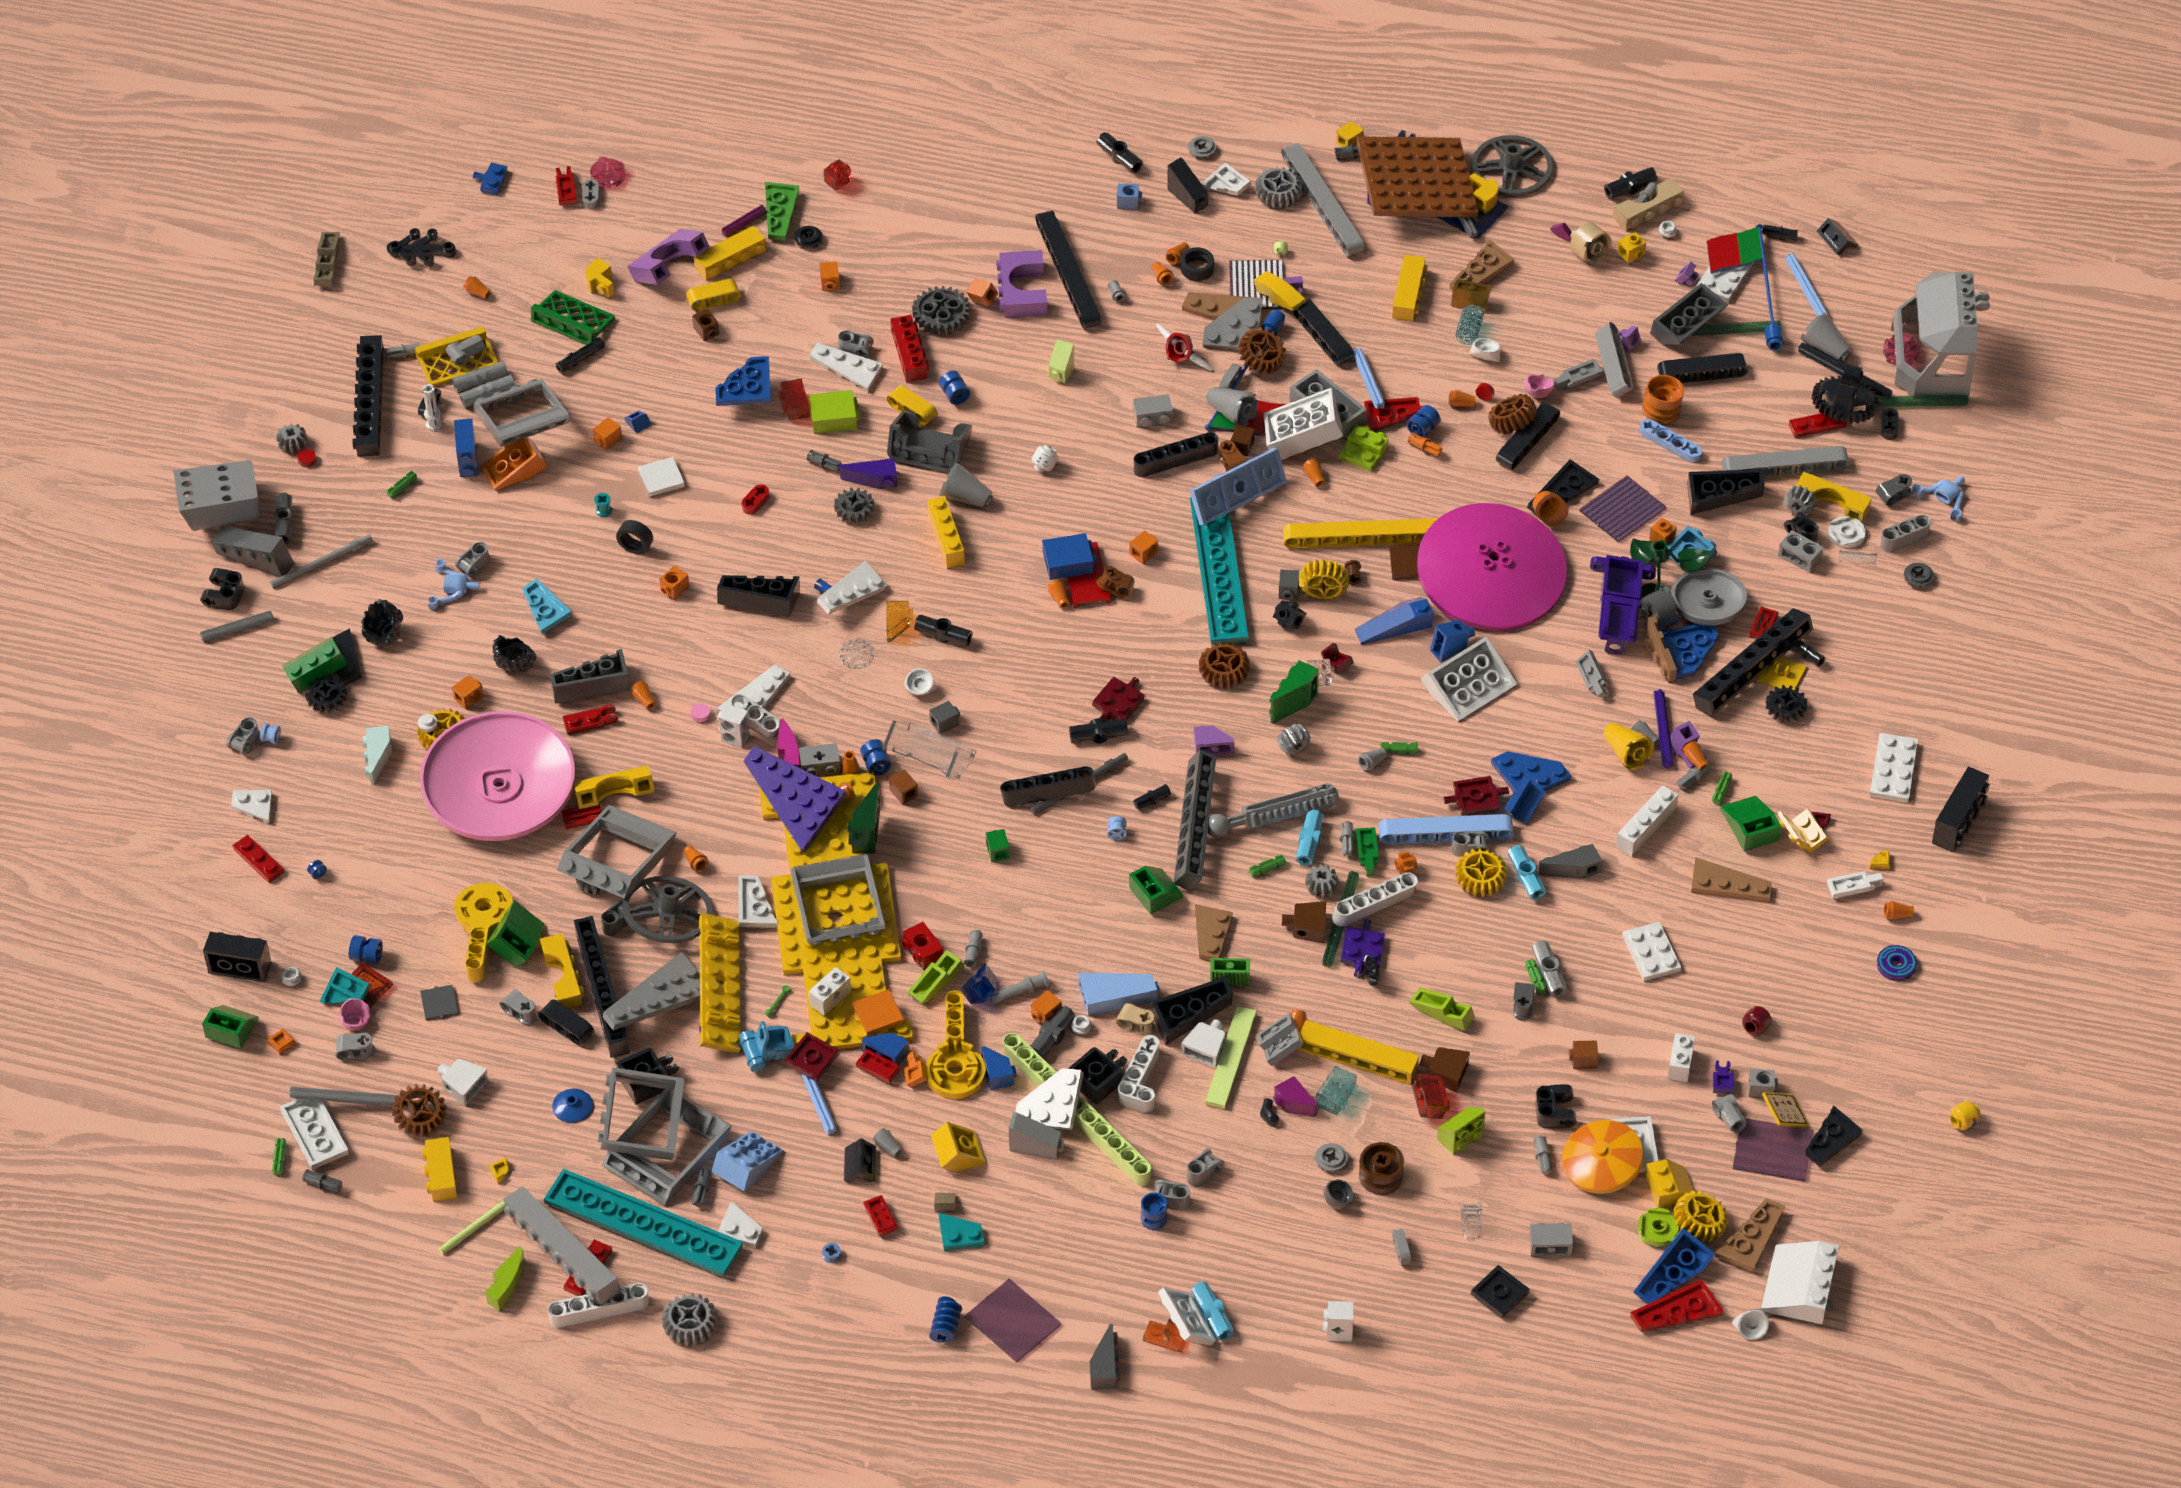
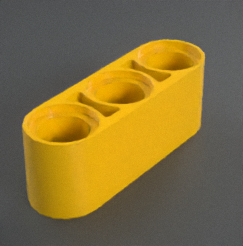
M726 279L693 287L686 292L693 311H701L734 303L741 297L734 279Z
M902 385L898 386L886 397L888 404L901 413L903 410L916 414L921 426H926L938 415L934 405Z

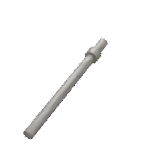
M370 534L358 540L354 539L348 545L270 581V585L272 588H275L346 553L355 552L361 549V546L372 542L373 539Z

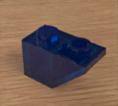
M985 963L960 988V991L970 1004L984 1003L996 990L997 977Z

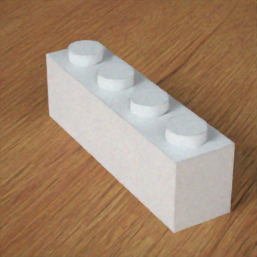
M1662 785L1617 833L1616 848L1632 857L1677 809L1678 794Z

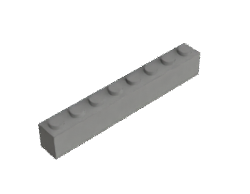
M520 1187L503 1199L505 1204L504 1212L508 1218H513L517 1226L521 1230L524 1229L533 1242L536 1241L544 1253L548 1252L556 1265L560 1264L565 1274L572 1276L579 1288L583 1287L592 1300L595 1299L601 1305L620 1292L617 1277L525 1187Z

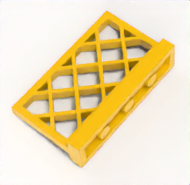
M484 326L415 347L417 361L421 365L428 384L433 385V387L451 382L452 378L478 370L481 367L498 363L486 336ZM475 335L480 336L483 343L485 342L486 347L484 351L478 352L481 355L479 360L477 361L470 357L467 360L475 364L473 369L464 368L467 361L461 366H456L451 359L450 361L441 359L443 355L447 354L446 348L452 342L458 341L461 343ZM486 356L491 358L493 362L485 364L481 361ZM431 359L435 362L431 367L425 365L424 361ZM438 363L447 365L444 371L436 369ZM450 367L458 370L453 375L447 373ZM433 372L441 375L440 379L434 381L430 377Z

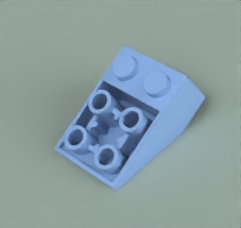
M750 1131L716 1153L712 1173L745 1191L757 1183L783 1153V1149L762 1138L759 1134Z

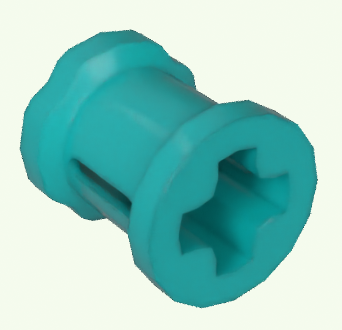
M607 493L597 494L594 498V502L597 505L596 514L599 517H608L612 513V507L610 506L611 498Z

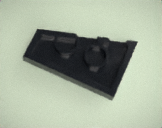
M350 628L332 637L348 664L335 672L340 680L344 682L345 686L362 678Z
M1833 1105L1829 1115L1824 1119L1821 1128L1806 1148L1805 1155L1820 1167L1861 1136L1863 1129Z

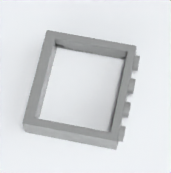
M612 1067L611 1074L606 1075L605 1086L609 1087L608 1093H604L603 1105H606L605 1112L602 1111L600 1123L604 1124L603 1131L599 1130L598 1142L601 1143L600 1150L673 1161L676 1150L684 1078ZM616 1081L673 1090L666 1148L608 1140Z

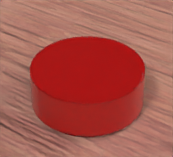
M1480 383L1475 393L1479 399L1489 401L1494 396L1495 391L1490 384Z
M311 449L301 450L297 455L298 463L303 467H310L316 462V454Z

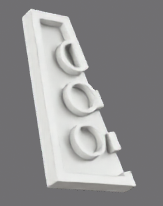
M820 343L815 345L809 355L810 360L827 370L831 369L836 372L837 376L845 377L850 380L851 384L859 385L867 393L883 369V363Z
M773 665L736 694L746 696L765 709L788 681L790 672ZM732 697L716 708L718 714L721 710H724L727 704H730ZM740 702L734 703L738 708L743 707V704ZM757 713L750 714V717L753 719H757L759 716Z

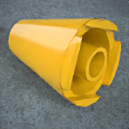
M1615 722L1608 724L1604 729V738L1627 769L1637 770L1645 765L1643 762L1647 758L1650 759L1652 757L1654 742L1650 737Z

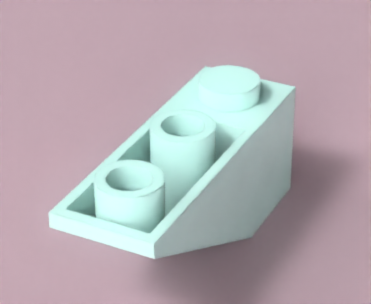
M389 725L366 728V736H363L364 748L367 747V751H364L365 763L368 762V766H365L366 778L370 777L371 785L375 784L392 753Z

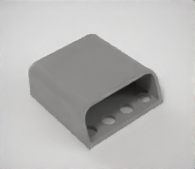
M247 460L173 470L179 512L193 531L258 520L261 517L252 461Z

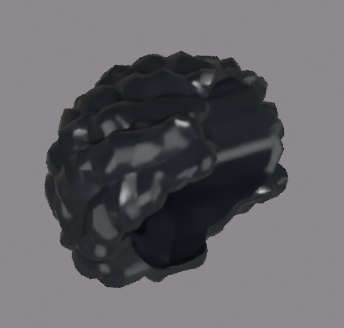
M378 599L374 604H369L368 611L364 612V617L361 620L362 635L366 638V641L377 646L390 645L400 634V623L403 621L401 610L397 609L395 605L387 600Z
M498 635V638L493 640V658L498 668H502L504 672L520 673L533 667L537 655L529 645L519 638L510 639Z

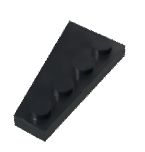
M1569 459L1539 493L1543 491L1556 493L1567 503L1597 485L1600 479ZM1533 498L1528 503L1527 508L1535 513V510L1533 508Z

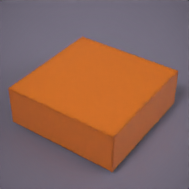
M284 1028L267 1039L269 1045L279 1055L296 1045L295 1040Z

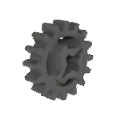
M851 487L850 491L847 492L844 489L843 495L838 493V498L834 500V510L837 512V517H842V521L848 519L849 523L852 520L858 523L859 519L866 521L865 516L871 517V512H874V499H872L871 494H867V490L861 492L860 488H857L854 491Z

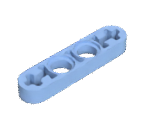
M1651 419L1641 421L1640 434L1688 462L1696 463L1701 460L1702 449L1700 446ZM1664 434L1668 436V438L1661 439L1658 436ZM1681 443L1683 446L1675 447L1673 444Z

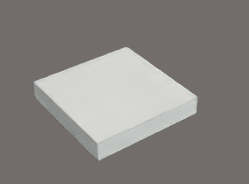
M673 457L638 467L649 497L685 487Z

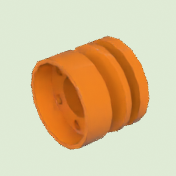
M1668 375L1652 377L1647 382L1642 411L1646 418L1659 424L1674 422L1679 417L1685 391L1683 384L1678 379Z

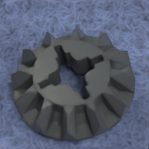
M1912 563L1905 568L1904 577L1910 586L1916 585L1917 588L1919 586L1925 588L1927 584L1932 583L1934 572L1926 564Z

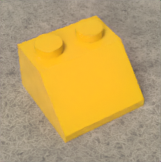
M945 1122L931 1135L933 1147L936 1150L941 1168L959 1172L982 1166L986 1163L975 1130Z
M1668 1159L1647 1163L1645 1178L1657 1208L1674 1207L1679 1198L1693 1190L1683 1165Z

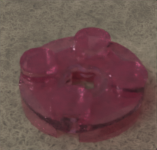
M600 157L591 166L590 177L598 182L600 188L608 189L611 188V185L615 184L618 186L625 179L624 163L616 159Z
M1903 334L1904 360L1908 365L1912 366L1919 357L1920 344L1918 341L1916 343L1912 336ZM1894 335L1892 338L1885 340L1883 354L1889 364H1896Z

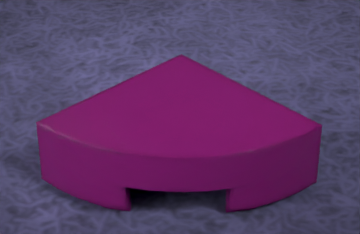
M1565 222L1553 225L1550 228L1559 238L1564 240L1572 239V232Z

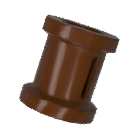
M1356 560L1347 561L1344 564V568L1347 569L1350 577L1349 584H1359L1362 581L1359 571L1361 563Z

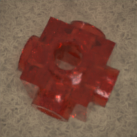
M840 159L823 169L824 182L835 191L852 180L850 166Z

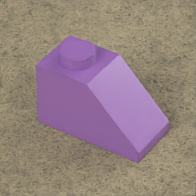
M1213 725L1194 727L1196 753L1199 750H1203L1212 755L1234 754V739Z

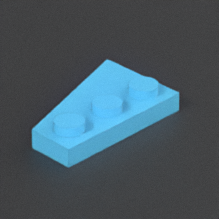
M538 579L522 588L542 635L572 616L571 610Z

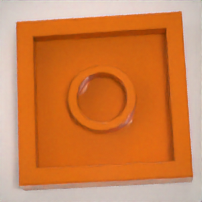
M889 989L852 1002V1007L867 1037L904 1024V1018Z

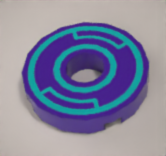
M1890 945L1883 948L1877 958V969L1881 975L1890 980L1898 979V981H1903L1910 978L1914 974L1917 965L1916 956L1913 952L1900 945ZM1899 961L1901 965L1896 966L1892 962Z

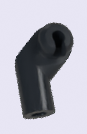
M1265 1098L1261 1107L1260 1117L1266 1123L1276 1125L1279 1122V1116L1275 1115V1112L1271 1110L1273 1100Z

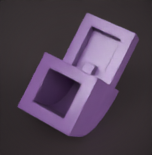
M1690 721L1674 728L1671 734L1672 747L1677 757L1681 756L1689 769L1696 766L1683 755L1682 749L1692 741L1697 743L1700 737Z

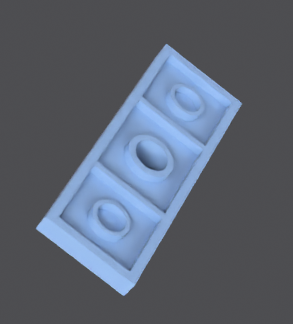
M1273 448L1191 489L1190 493L1199 525H1205L1286 484L1287 480L1278 449Z

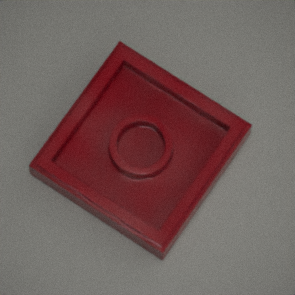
M806 1032L784 1059V1064L818 1082L840 1055V1050Z

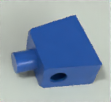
M1461 620L1438 624L1434 631L1430 651L1440 663L1466 649L1468 639L1475 636V630L1472 626L1466 627Z

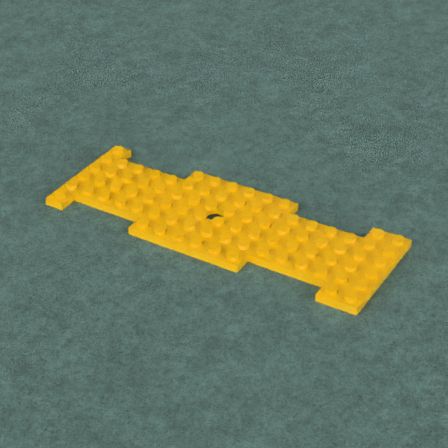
M874 771L871 773L864 772L821 777V779L835 786L843 782H851L856 796L851 797V800H845L840 803L805 853L801 852L784 825L789 868L866 854L852 853V845L848 844L849 833L847 828L848 821H852L853 812L875 785ZM759 786L763 820L780 818ZM887 863L870 865L885 929H881V933L872 935L869 932H864L861 937L850 938V935L842 936L843 940L831 942V939L823 940V944L811 945V942H806L791 874L771 877L783 975L803 973L811 1028L810 1034L839 1050L862 1047V1040L867 1035L852 1007V1002L885 991L882 963L901 961ZM866 876L801 888L809 930L817 928V931L864 923L869 922L870 918L877 917ZM834 912L843 915L840 922L837 923L832 922L828 916ZM837 967L850 977L851 992L823 1016L810 1006L808 991ZM910 1020L904 1021L902 1025L871 1035L893 1033L904 1037L908 1042L913 1041ZM806 1033L792 1035L794 1047Z

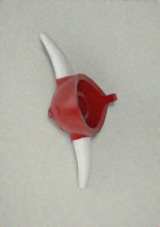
M1160 324L1156 325L1160 333L1167 340L1166 353L1168 360L1182 362L1189 359L1209 371L1213 370L1210 365L1193 351V343L1189 335L1182 333L1172 334Z

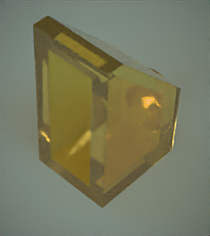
M886 601L887 642H892L910 627V619H913V608H909V601Z

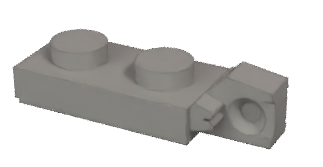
M1592 359L1563 370L1560 377L1554 379V387L1557 391L1566 387L1571 388L1603 376L1604 371L1596 360Z
M1588 650L1575 663L1587 688L1598 697L1605 699L1609 696L1608 689L1605 687L1607 684L1606 678L1593 651Z

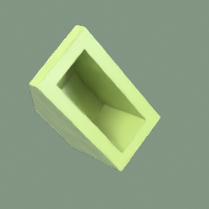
M1057 339L1048 366L1050 379L1064 384L1067 382L1075 369L1074 344Z

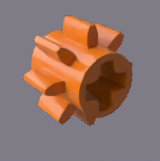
M1407 851L1398 853L1399 858L1394 859L1397 872L1414 874L1413 869L1418 867L1415 855H1410Z

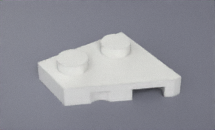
M1224 163L1201 183L1207 190L1239 196L1251 185L1247 178L1227 163Z
M233 790L231 804L233 811L244 813L253 819L254 817L263 819L264 823L270 824L272 790Z
M730 1202L718 1232L743 1241L744 1246L756 1248L763 1230L759 1224L734 1203Z

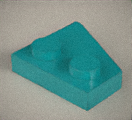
M336 967L320 1002L324 1004L345 1003L347 1000L354 998L364 1001L372 984Z
M942 1213L938 1214L944 1251L984 1246L981 1224Z

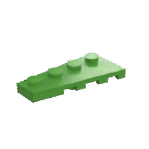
M765 182L768 239L786 241L800 191L799 185Z

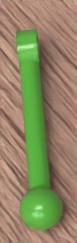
M788 985L782 987V993L771 1008L765 1011L766 1016H772L773 1010L783 996L790 992Z

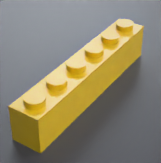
M1306 1020L1300 1032L1304 1045L1297 1049L1299 1051L1411 1085L1419 1067V1055L1411 1051H1404L1392 1045L1379 1043L1373 1039H1366L1353 1033H1346L1337 1028L1321 1025L1318 1022Z

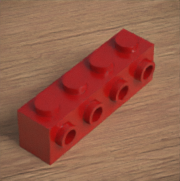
M912 315L890 318L891 333L906 383L927 379V371H930L928 360H924L926 358L925 349L920 346L922 345V339L920 334L917 335V322H913Z

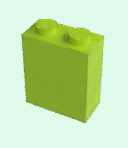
M852 390L809 394L814 434L857 429V421H860L859 410L855 411V408H858L857 397H853Z

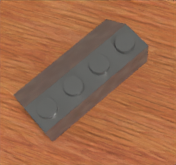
M1700 283L1653 320L1650 334L1662 344L1680 345L1724 310L1728 304L1707 286Z

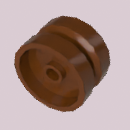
M1387 1142L1373 1143L1364 1148L1360 1154L1359 1180L1361 1185L1367 1191L1378 1195L1393 1193L1400 1187L1403 1182L1404 1172L1402 1152L1396 1146Z

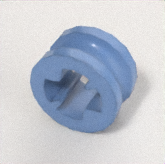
M828 1243L823 1247L822 1258L824 1261L835 1263L840 1259L841 1249L837 1244ZM830 1250L834 1251L833 1256L829 1255Z

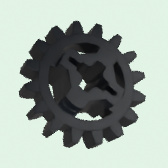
M323 676L322 680L315 678L316 683L310 682V687L306 688L305 696L308 706H312L314 711L319 708L320 713L324 710L330 713L332 708L337 711V706H343V701H347V689L344 682L340 683V678L333 680V676H330L329 679Z
M1782 685V689L1776 686L1775 690H1770L1769 696H1766L1765 708L1769 709V715L1774 714L1773 719L1779 717L1781 722L1787 719L1791 723V719L1798 721L1799 716H1804V712L1807 710V698H1804V692L1799 693V688L1793 690L1792 685L1789 688Z

